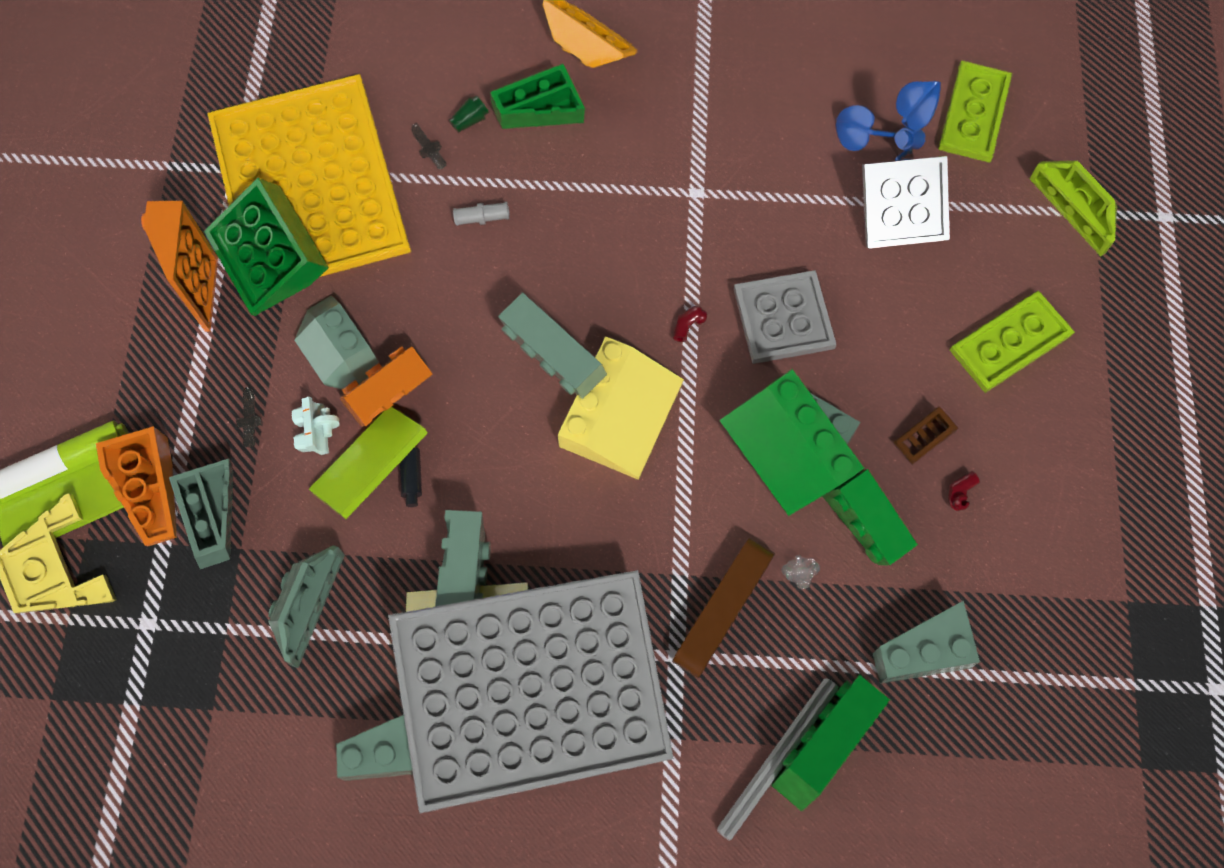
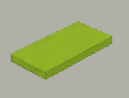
M961 61L938 150L988 163L991 162L1012 73Z
M1038 290L954 344L949 351L984 393H987L1070 338L1075 331Z
M390 407L355 440L309 490L339 515L347 519L428 432L420 424Z

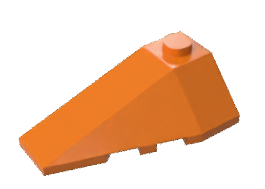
M152 426L96 443L100 471L110 483L118 501L122 503L129 520L144 545L148 547L177 538L175 498L169 477L173 476V464L168 438Z

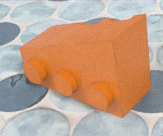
M403 346L399 347L388 355L391 361L383 367L380 363H377L365 372L368 378L359 384L354 380L342 389L344 395L339 399L360 426L370 424L373 418L381 412L388 410L393 406V403L433 375L412 346L406 350Z

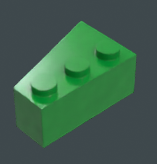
M564 64L490 92L491 107L502 129L584 123L585 107Z
M868 469L860 471L837 488L822 496L865 548L867 556L873 563L890 566L918 545Z

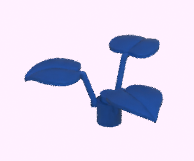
M911 82L900 90L897 96L896 109L904 117L902 124L907 128H902L898 132L872 130L875 117L867 107L856 105L845 108L836 119V129L841 144L848 150L859 151L868 144L869 134L895 138L896 145L904 150L895 158V161L908 160L903 158L906 155H911L912 150L920 149L925 143L926 137L922 129L929 124L935 113L940 96L941 82Z

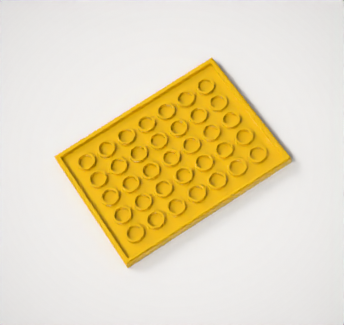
M360 74L208 113L229 206L257 178L280 186L329 267L320 277L411 252Z

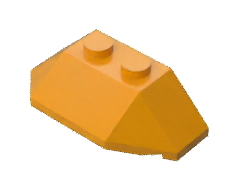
M566 0L543 1L553 40L561 45L565 52L574 54L581 59L585 66L594 68L636 54L637 49L630 42L577 6L568 3Z

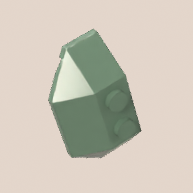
M329 296L307 310L295 337V342L322 383L326 386L342 390L354 380L359 384L368 378L365 372L379 362L340 303L334 297Z
M334 545L293 564L290 572H286L282 579V591L278 600L272 603L269 610V624L285 662L295 668H299L345 556L341 549Z

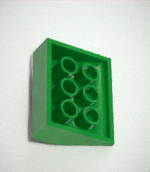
M257 178L204 231L248 311L253 316L309 287L329 268L281 187L261 178Z
M793 368L720 419L722 425L788 516L837 488L864 469L861 462Z

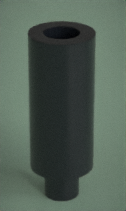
M414 447L399 463L401 497L406 498V507H417L418 497L422 496L420 449Z

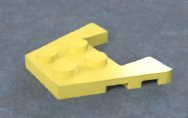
M70 493L59 499L60 502L50 511H45L38 517L39 520L26 531H22L0 550V580L14 613L19 614L109 603L117 600L106 575L98 576L76 587L73 583L53 532L83 519L75 498Z

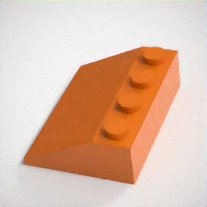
M147 201L146 212L142 214L141 224L164 275L203 330L211 332L218 257L183 201Z

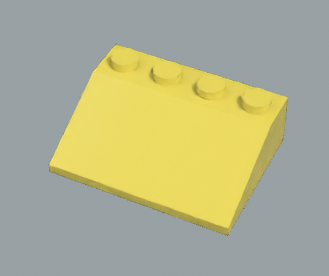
M605 336L595 358L602 364L607 375L583 399L578 395L576 396L558 433L559 447L639 480L684 379L635 348Z

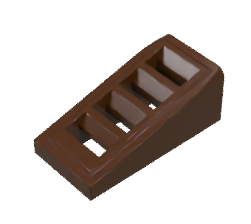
M938 406L893 443L913 465L958 430V426ZM934 419H936V421L945 430L942 434L933 425L932 421ZM927 426L937 438L932 440L922 428ZM918 432L928 445L923 447L913 435ZM909 439L919 452L914 455L904 443L906 440Z

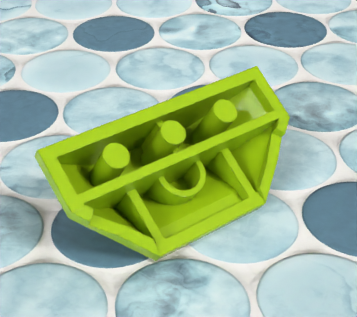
M1078 160L1040 162L1029 179L1100 256H1103L1115 241L1116 201Z

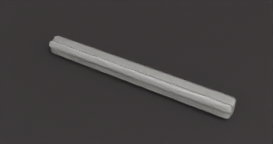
M827 678L822 681L720 823L717 831L724 838L731 840L783 768V761L793 749L798 747L802 736L815 723L819 714L838 690V686L833 681Z

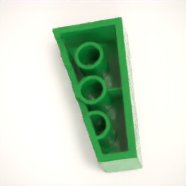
M861 675L852 683L848 680L844 682L835 694L839 697V700L835 705L831 702L827 704L818 716L822 720L817 728L811 725L800 739L804 743L799 751L793 749L782 763L785 769L771 785L801 812L823 792L890 701L887 696Z

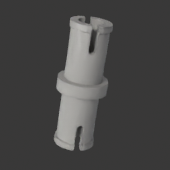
M507 202L490 205L477 203V206L453 208L456 226L471 223L485 225L487 221L510 219Z

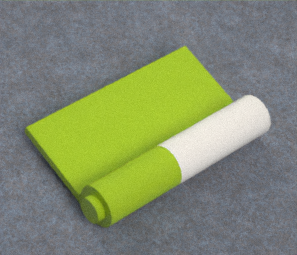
M115 420L110 421L0 470V537L3 547L22 531L29 529L39 520V516L47 510L50 511L60 502L59 499L68 493L74 496L83 519L53 532L55 538L124 508L122 503L116 498L110 483L100 471L96 443L129 434L123 423L118 424Z

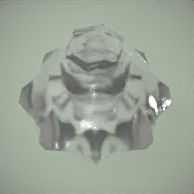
M801 555L795 556L796 560L788 561L786 565L782 566L781 571L787 580L796 583L797 588H809L812 578L820 571V565L815 562L814 558L806 559L802 558Z

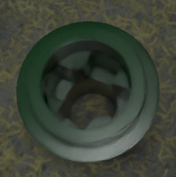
M474 96L472 99L469 97L449 122L460 133L462 130L486 119L485 115L489 111L478 96Z

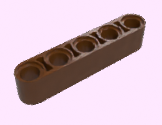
M748 538L672 660L674 664L699 679L775 555L774 552Z

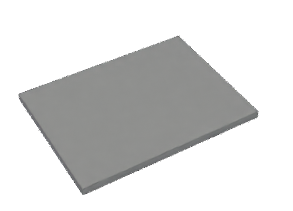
M638 570L388 615L419 813L674 759Z

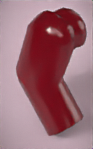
M692 306L682 313L677 319L673 339L677 342H686L690 326L695 322L697 324L704 323L707 319V312L702 310L700 306Z
M971 471L950 484L948 503L952 509L959 511L968 508L970 501H967V491L980 483L979 477L975 472Z

